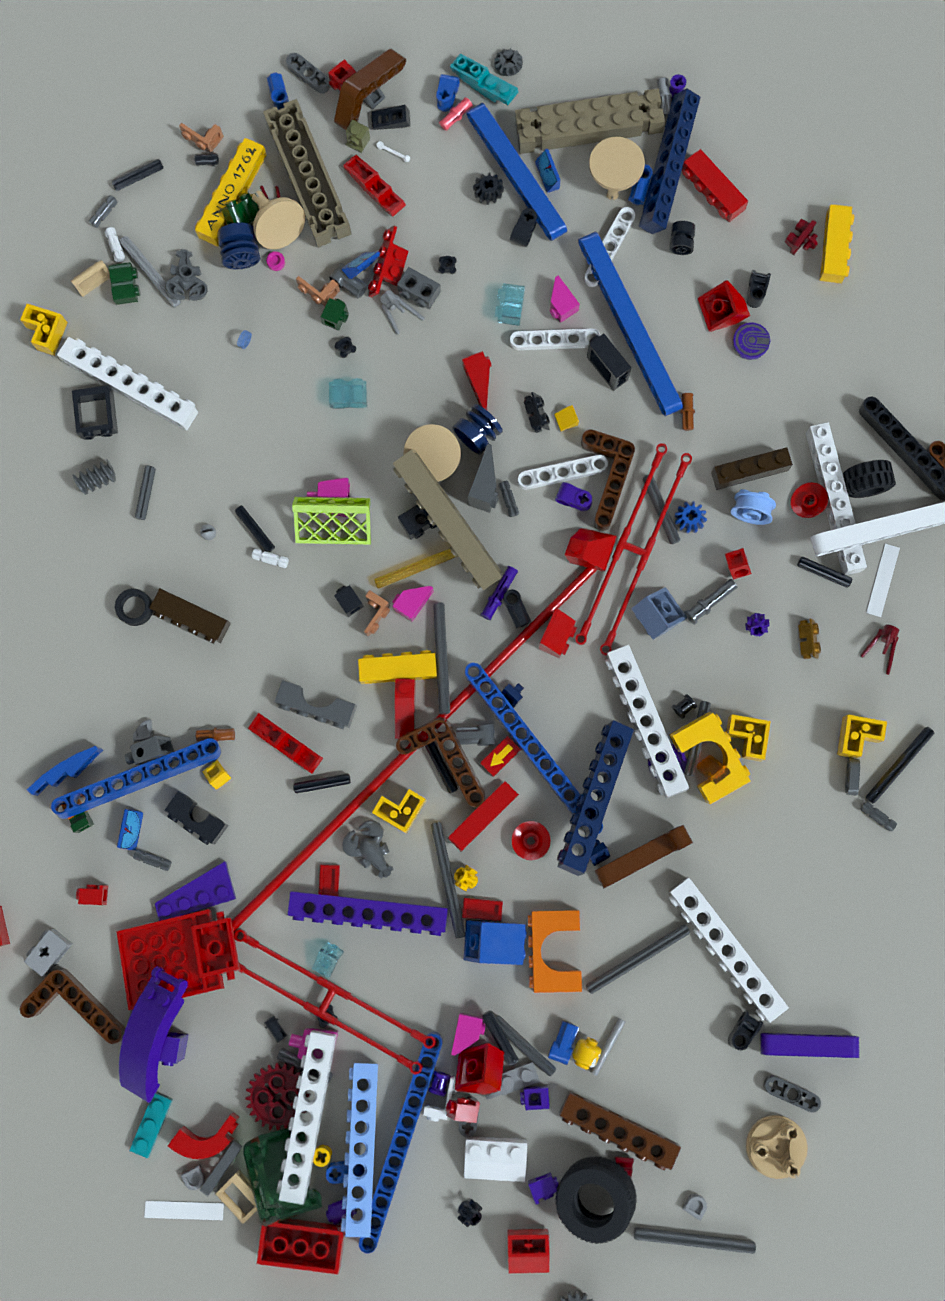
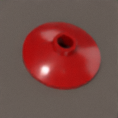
M815 482L801 485L794 491L791 497L792 510L802 518H812L819 515L828 504L826 489L821 484Z
M526 821L516 827L512 834L511 842L515 853L519 857L532 861L542 858L548 852L551 838L548 830L541 823ZM533 837L535 840L534 844H528L527 839Z

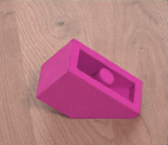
M557 275L551 297L550 313L554 319L557 318L561 323L579 311L580 303L559 275Z
M425 586L404 590L401 595L398 593L392 601L394 604L392 606L393 609L413 622L434 592L433 587Z
M465 1013L459 1014L451 1055H457L478 1041L480 1035H484L486 1024L483 1023L482 1017Z

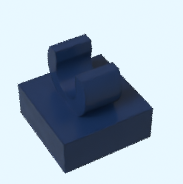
M519 683L514 688L508 684L501 693L514 708L523 698L520 693L524 687Z
M596 839L597 846L593 848L590 857L593 866L611 857L604 842L600 843L598 839Z

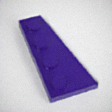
M224 861L156 902L155 907L159 921L187 915L235 900L236 895L227 862Z

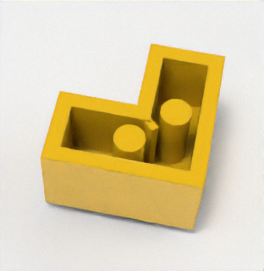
M27 303L20 321L27 329L35 331L31 340L32 345L38 351L55 356L68 322L59 313Z
M733 714L728 717L726 732L730 737L744 739L742 759L760 762L765 760L771 721Z
M854 715L842 717L837 755L856 759L862 757L864 741L880 743L885 740L887 721Z
M408 789L399 806L381 796L372 813L407 834L427 800Z

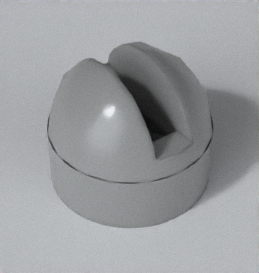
M206 524L202 526L200 534L205 540H212L216 536V529L212 525Z

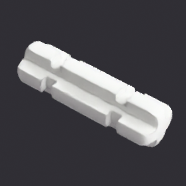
M106 228L105 235L114 254V260L116 262L124 261L125 255L121 251L122 247L118 236H116L115 228Z
M254 549L252 552V558L255 560L261 559L262 562L275 566L278 564L282 568H287L289 559L287 557H279V555L266 551L262 552L259 549Z

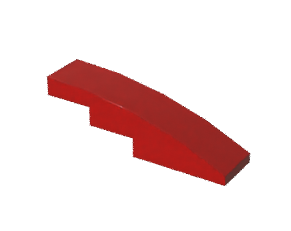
M354 155L343 165V168L361 188L392 217L406 206L404 200L393 192L391 186L380 178L378 172L358 155Z
M260 713L257 714L248 727L250 731L311 774H313L323 760L320 755Z
M505 781L448 839L462 852L519 794Z

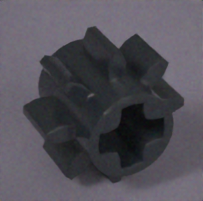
M473 1199L470 1202L467 1200L463 1201L458 1207L460 1215L457 1219L466 1227L470 1225L475 1226L481 1221L482 1214L480 1211L483 1208Z

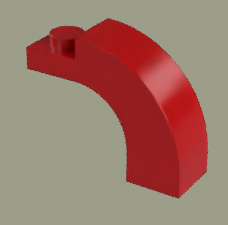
M234 1112L230 1114L219 1131L210 1137H200L183 1126L168 1144V1147L177 1154L190 1159L212 1157L232 1142L234 1138L228 1132L232 1134L239 1125L236 1121L240 1116Z

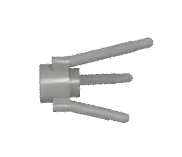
M391 290L385 292L380 298L383 303L382 309L386 312L396 334H399V330L389 309L394 310L398 308L404 313L405 310L399 303L421 320L425 319Z

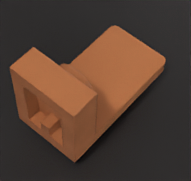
M183 123L179 125L182 132L181 135L186 140H192L198 148L203 151L207 150L210 153L224 137L221 128L216 124L206 131L205 137H202Z
M298 276L296 278L298 289L304 294H310L312 300L318 305L326 306L329 298L333 299L340 292L338 283L333 279L322 287L320 293Z
M371 590L365 596L368 600L367 604L374 609L378 607L380 609L364 631L368 637L371 633L375 634L380 626L378 623L381 618L385 619L390 612L389 602Z

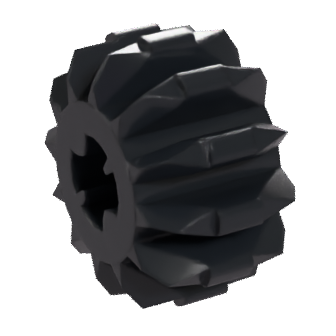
M489 171L488 176L482 173L481 178H476L473 190L475 191L474 196L479 198L480 203L486 201V204L489 205L490 201L496 203L497 199L502 198V193L504 192L503 181L498 179L497 174L491 176Z

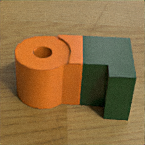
M80 798L78 799L77 804H82ZM66 804L61 805L62 809L65 810ZM88 811L68 818L73 833H80L94 825Z

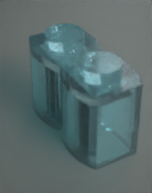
M503 283L502 289L498 290L497 300H500V306H496L495 317H498V323L520 326L525 286Z
M355 378L348 382L343 379H334L329 382L330 408H366V381Z

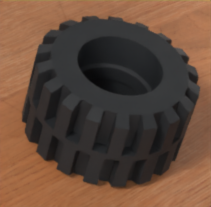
M888 460L863 462L843 472L848 496L852 498L878 495L889 491L896 485L892 464Z

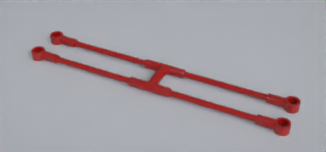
M660 443L656 447V454L651 464L652 467L629 522L618 541L612 556V562L589 616L584 622L580 633L575 638L578 645H584L587 642L586 636L591 627V621L623 549L640 555L641 558L636 567L637 571L613 628L609 631L605 643L600 647L601 654L607 656V653H604L602 648L607 646L610 649L609 652L612 650L611 646L617 634V628L641 571L644 570L656 541L655 538L679 481L683 478L687 466L692 462L691 454H682L676 479L645 548L643 549L628 543L627 540L631 533L632 524L654 472L658 468L662 457L667 453V446L664 443ZM660 447H663V448L665 449V451H664V452H659L658 449H659ZM688 457L690 461L685 462L683 458ZM580 636H583L585 638L584 642L582 643L578 642L577 640Z
M237 930L234 937L236 941L244 942L253 948L264 951L317 981V984L328 989V992L318 1008L246 969V966L240 963V970L238 972L247 974L303 1006L305 1010L333 1026L336 1025L395 1058L397 1062L409 1068L411 1073L419 1074L422 1071L423 1066L420 1062H414L401 1054H396L338 1021L336 1017L327 1013L326 1010L334 995L337 994L406 1031L410 1036L422 1042L426 1048L435 1046L436 1039L433 1036H426L415 1029L407 1027L352 996L351 993L321 976L318 977L261 945L259 941L248 936L245 930ZM240 932L244 935L241 940L238 938ZM428 1038L433 1040L432 1046L427 1045L426 1040ZM414 1064L419 1065L420 1069L418 1072L413 1070Z

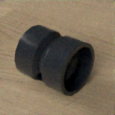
M676 221L672 224L670 252L676 255H689L693 253V238L695 237L696 228L694 223Z

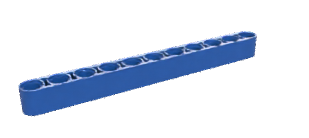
M595 231L579 238L580 249L588 265L591 264V271L596 281L599 280L598 285L660 411L664 416H668L683 409L681 399L600 236Z
M478 663L468 664L465 669L466 679L572 815L574 812L576 813L578 807L576 802L581 794ZM470 668L478 669L479 675L471 677L468 674ZM488 683L491 690L489 692H482L480 685ZM494 698L502 700L503 705L500 708L492 705ZM511 713L514 716V722L506 723L504 715ZM519 728L526 731V737L523 739L516 736V730ZM528 745H537L538 752L530 754ZM542 759H547L550 762L549 769L544 770L540 767ZM553 775L561 776L562 783L560 785L553 784ZM566 790H571L574 793L573 800L567 801L564 798ZM586 810V817L591 819V813ZM603 824L601 825V828H600V831H599L598 834L601 833V831H602V829H603Z
M431 1032L427 1035L436 1037L439 1040L437 1047L426 1048L424 1044L422 1046L418 1062L422 1064V1058L427 1056L432 1059L433 1064L429 1067L422 1064V1071L419 1074H413L373 1196L371 1218L377 1217L381 1222L377 1226L371 1224L370 1238L373 1239L374 1244L367 1246L363 1241L366 1237H360L359 1249L366 1254L372 1253L377 1247L442 1047L443 1039L437 1032ZM418 1064L416 1065V1068H415V1071H416V1072H418L419 1069H420V1067H419ZM422 1076L426 1079V1084L418 1086L415 1079ZM412 1096L418 1097L420 1104L412 1106L409 1103V1098ZM405 1116H410L413 1119V1124L406 1126L402 1119ZM403 1136L406 1138L407 1143L401 1146L397 1144L396 1138ZM392 1156H397L400 1159V1164L392 1165L389 1159ZM390 1176L394 1183L390 1186L386 1185L383 1182V1178ZM382 1196L386 1198L387 1204L379 1205L376 1199Z

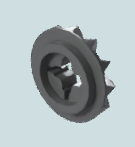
M503 48L500 53L497 52V56L494 59L496 70L504 76L517 74L523 66L522 55L519 54L518 50L514 51L512 48L505 50ZM512 58V64L510 62L505 64V59L509 60Z

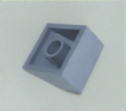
M666 587L646 596L631 608L636 618L640 620L647 634L653 640L687 619Z

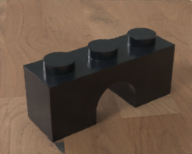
M178 791L165 809L169 813L167 817L176 823L178 821L183 823V828L189 833H197L200 836L198 839L204 844L208 845L210 843L215 845L229 825L210 813L204 821L196 822L193 818V810L198 803L183 792Z

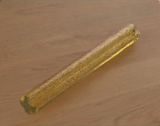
M446 549L374 579L377 588H382L456 557L450 549Z

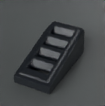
M405 104L371 111L373 130L411 127L410 111ZM378 116H381L382 123H379Z

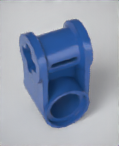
M441 74L436 92L437 107L440 111L448 112L453 107L459 89V77Z
M345 1161L332 1162L328 1165L326 1170L328 1182L331 1184L344 1183V1174H348V1166H344ZM356 1164L353 1167V1174L355 1176H362L365 1169L363 1165ZM334 1168L337 1169V1172H341L338 1173V1177H334L333 1174H330L332 1173Z

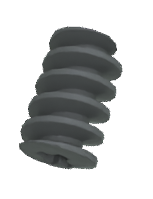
M108 459L106 466L100 462L99 469L93 465L92 472L86 468V475L79 471V478L74 474L72 475L77 487L85 495L88 494V488L93 492L95 491V485L100 489L102 488V482L107 486L109 485V479L112 482L116 481L114 469Z

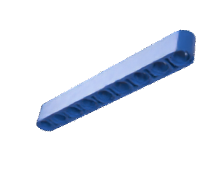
M480 103L468 110L466 113L470 123L527 208L535 210L537 214L536 221L547 238L553 241L565 234L567 227L486 105Z
M209 738L60 796L53 800L51 810L61 819L72 817L214 761L220 757L221 748L215 739ZM210 746H215L216 749L214 752H207V749ZM192 753L198 754L196 759H188ZM179 761L176 767H170L171 762ZM160 768V772L158 774H152L153 769ZM142 775L140 781L133 782L135 776ZM123 782V786L120 789H114L117 783ZM104 790L102 796L96 797L97 791ZM85 797V801L82 804H77L79 798ZM66 804V809L58 812L59 807Z

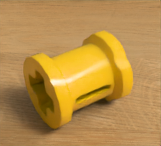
M324 1144L319 1145L315 1150L314 1164L318 1167L326 1166L331 1159L332 1149ZM320 1151H321L322 1154H324V1153L327 1154L326 1157H325V1160H324L323 1157H321V1158L318 1157V1155L320 1154Z

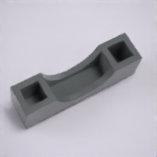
M284 680L281 682L275 699V703L279 705L278 708L290 711V709L297 711L296 714L303 717H308V715L314 716L315 720L321 723L330 721L333 722L334 727L343 730L344 727L350 728L357 708L356 704L338 698L326 707H313L306 702L301 686Z

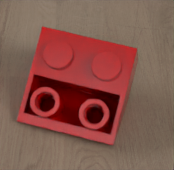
M548 1229L507 1230L509 1274L550 1273Z

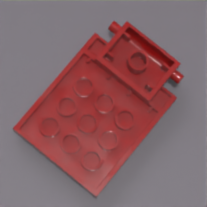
M207 909L116 931L128 1011L134 1009L139 997L152 977V970L157 966L163 968L166 973L175 978H182L187 981L188 986L181 998L225 989L222 975H227V981L234 980V972L240 970L231 918H225L224 911L216 913L217 921H213L212 911ZM163 980L159 983V986L170 992H173L175 989L174 986Z

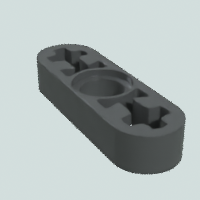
M291 53L287 56V66L292 73L318 93L323 94L329 91V78L298 53ZM292 61H298L299 66L296 63L292 65ZM306 70L313 71V74L309 77L303 75ZM318 81H319L320 83L325 82V85H322V84H321V85L319 86Z
M768 1076L764 1080V1089L772 1096L812 1113L818 1111L821 1107L820 1098L808 1090L776 1076ZM776 1080V1084L783 1088L782 1096H780L781 1091L776 1088L770 1091L769 1082L773 1083ZM790 1088H795L798 1093L797 1097L793 1100L787 1097V1091ZM802 1092L805 1093L803 1097L811 1100L812 1097H814L813 1101L816 1102L815 1106L811 1105L809 1108V1104L801 1100Z
M237 1141L231 1144L200 1189L207 1197L243 1146Z

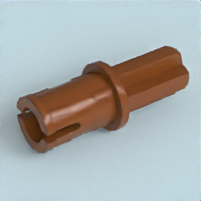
M683 393L681 395L683 409L680 410V413L682 414V429L685 431H691L694 428L693 414L695 409H693V393Z
M216 727L214 730H197L195 737L197 742L209 738L215 739L217 742L235 740L234 728L217 729Z

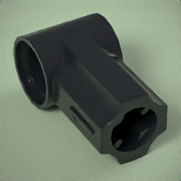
M514 589L508 590L504 594L503 603L507 607L517 629L530 623L531 619L521 600L520 593ZM507 596H516L517 602L514 604L509 603Z

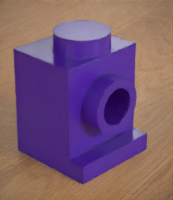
M548 1085L524 1087V1092H520L521 1105H525V1111L550 1109ZM534 1093L538 1095V1099L535 1101L530 1098Z
M551 1172L528 1180L535 1205L539 1204L540 1198H543V1200L550 1199L557 1191L559 1182L557 1177H552Z

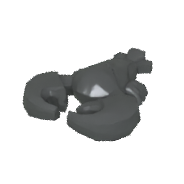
M181 249L176 252V256L180 258L178 266L171 265L170 273L176 276L165 283V292L173 299L185 300L183 289L188 290L192 287L189 295L196 294L189 296V300H201L208 292L207 284L196 277L201 275V270L199 266L192 267L189 259L192 257V252Z
M366 821L358 828L359 830L368 828V831H362L361 833L374 838L363 839L360 848L357 849L359 838L357 835L354 841L351 840V837L356 833L353 830L344 837L342 843L343 850L351 857L363 856L364 858L360 859L359 863L364 868H368L372 864L380 871L379 878H387L394 869L393 866L386 865L383 856L389 853L388 846L385 842L381 846L379 845L384 829L376 821Z

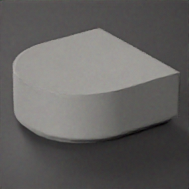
M200 1164L181 1174L185 1186L190 1190L199 1189L205 1182V1174Z
M693 1194L687 1198L682 1209L701 1221L707 1210V1203L701 1195Z

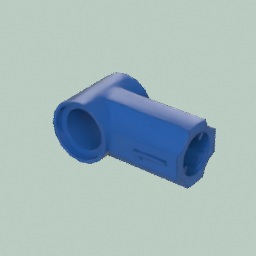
M275 72L267 77L273 105L274 107L277 106V109L280 110L284 108V103L289 102L282 74Z
M647 164L644 166L643 174H646L648 177H641L632 186L629 201L636 205H644L651 182L652 168Z
M562 1021L556 1040L553 1041L550 1048L549 1059L564 1065L568 1064L573 1050L572 1045L579 1029L578 1026Z

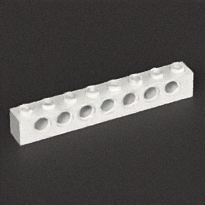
M71 337L67 338L57 354L62 362L103 385H109L112 390L186 431L198 414L193 402L185 399V401L180 399L177 393L172 390L169 392L164 390V387L155 381L151 383L141 373H133L129 366L117 364L114 358L109 355L107 357L101 355L98 349L85 346L86 343L78 338L74 340ZM81 354H85L82 359H79ZM101 362L99 367L94 368L96 363ZM117 371L114 376H110L111 372ZM132 380L131 384L125 385L126 381ZM148 388L146 393L141 394L143 389ZM164 397L162 402H156L158 398ZM180 406L177 411H172L173 407Z
M829 422L810 426L806 432V437L818 483L826 489L828 494V504L825 509L830 528L835 530L855 525ZM862 546L837 551L842 574L859 573L867 568Z
M626 645L608 652L607 659H605L608 670L612 669L614 677H612L613 683L616 688H620L622 693L619 695L623 706L627 705L629 710L627 712L630 723L635 724L637 729L634 730L638 741H642L644 746L642 748L645 759L649 758L652 766H649L652 776L657 777L659 782L657 788L660 795H664L665 799L687 791L689 786L630 646ZM618 666H627L628 672L621 673L618 670ZM631 682L635 685L636 689L629 691L626 689L625 684ZM640 700L643 703V707L640 709L635 708L633 701ZM648 718L651 723L650 726H643L640 723V719ZM651 735L656 736L658 743L655 745L650 744L648 737ZM658 753L663 754L665 762H657L655 755ZM663 772H671L673 780L666 781L663 778Z
M685 878L668 892L671 895L669 897L671 903L675 907L679 906L683 911L681 915L684 920L694 925V933L699 939L703 938L707 942L705 946L712 956L716 954L720 959L718 962L720 967L725 972L728 970L733 976L730 980L737 988H742L745 992L743 997L749 1004L753 1003L757 1008L755 1012L762 1021L766 1020L771 1023L789 1008L690 878ZM688 896L694 900V905L690 908L684 904V900ZM701 912L706 915V921L703 924L697 921V915ZM715 928L719 935L717 939L712 940L709 937V932ZM724 945H729L731 948L728 956H724L721 952ZM737 961L743 963V969L740 972L734 970V964ZM753 977L756 984L753 988L749 989L746 982L749 978ZM762 994L768 996V1002L764 1005H761L759 1002V997Z
M313 1030L310 1035L306 1036L305 1047H308L307 1054L303 1055L301 1061V1068H304L303 1075L299 1076L297 1088L300 1091L299 1096H295L293 1109H296L295 1117H291L289 1130H292L291 1138H287L285 1151H288L287 1159H283L281 1172H284L283 1180H279L277 1193H280L279 1200L302 1205L306 1201L337 1034ZM315 1048L322 1050L323 1057L321 1059L314 1057L313 1050ZM311 1069H316L319 1072L318 1079H312L309 1076ZM306 1090H312L315 1093V1099H307L305 1096ZM301 1112H310L311 1120H304L301 1117ZM297 1133H306L307 1141H300ZM293 1154H302L303 1161L296 1162L293 1158ZM290 1174H296L299 1177V1182L292 1183L289 1179Z

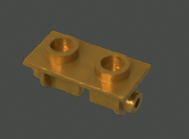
M811 618L809 619L810 623L807 620H802L800 625H798L799 638H807V641L800 642L801 656H803V659H811V655H813L814 658L819 659L818 654L821 653L820 642H817L816 636L819 634L818 623H815Z

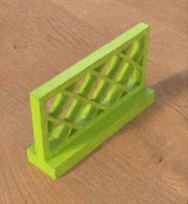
M294 497L292 512H294L295 543L371 545L370 498ZM298 512L306 513L310 518L304 523L299 518ZM319 513H325L329 518L323 523L316 516ZM338 513H344L348 518L341 523L335 516ZM357 514H366V520L362 523L354 517ZM312 520L320 525L315 531L307 525ZM331 520L339 525L335 531L326 526ZM350 520L358 526L353 532L345 526ZM303 528L311 533L308 538L300 537L299 532ZM323 528L330 535L327 538H321L317 533ZM343 529L349 535L346 538H340L336 533ZM362 529L367 534V539H359L355 533Z

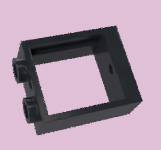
M604 333L600 336H594L589 341L587 358L614 391L628 381L632 367Z
M109 385L72 390L76 433L81 439L91 440L97 436L111 437L113 434L118 433L114 392ZM106 400L108 424L83 427L81 403Z

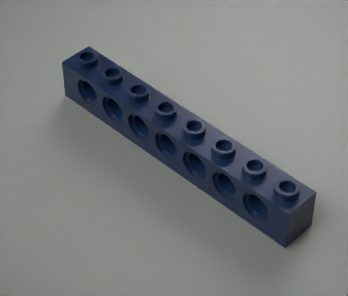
M688 88L673 95L639 223L640 228L652 235L665 230L667 227L701 98Z
M614 720L605 724L602 728L601 735L603 737L595 748L596 757L589 765V770H591L589 777H586L583 782V794L577 799L576 805L578 808L570 819V824H572L570 831L566 832L563 842H565L564 848L560 850L557 856L559 861L558 868L577 876L585 874L634 729ZM610 740L615 742L616 747L611 746ZM604 757L608 758L609 765L604 762ZM598 774L603 777V783L598 780ZM592 792L597 795V801L591 797ZM585 810L591 813V819L586 817ZM579 828L584 830V837L580 836ZM573 846L578 849V856L572 852Z

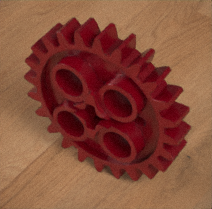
M277 1062L274 1069L271 1064H268V1071L262 1067L260 1069L261 1075L259 1073L254 1074L256 1080L249 1081L253 1087L246 1089L251 1094L246 1096L245 1100L251 1101L246 1108L253 1109L249 1114L250 1116L257 1115L255 1123L261 1119V1127L263 1128L266 1124H269V1130L274 1125H276L277 1131L281 1129L282 1125L286 1130L289 1128V1122L291 1117H295L296 1109H293L294 1101L288 1098V1091H294L297 1097L299 1096L300 1089L297 1088V1082L302 1072L301 1070L294 1073V1066L289 1070L287 1069V1063H285L280 1068V1064ZM274 1077L282 1079L283 1084L281 1087L274 1085ZM266 1083L273 1090V1092L265 1086ZM260 1092L268 1094V1102L260 1100ZM280 1092L282 1094L281 1099L275 1100L276 1094ZM305 1092L306 1098L310 1097L311 1093ZM286 1104L290 1105L291 1109H288ZM275 1106H280L283 1109L282 1116H277L274 1113Z

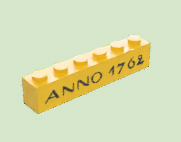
M244 138L243 142L239 143L236 155L229 161L226 173L221 176L218 188L213 191L210 203L205 206L201 220H198L195 225V231L199 239L217 247L219 246L217 232L223 226L228 225L221 209L226 207V202L234 199L237 201L240 199L239 195L249 190L267 156L263 145Z

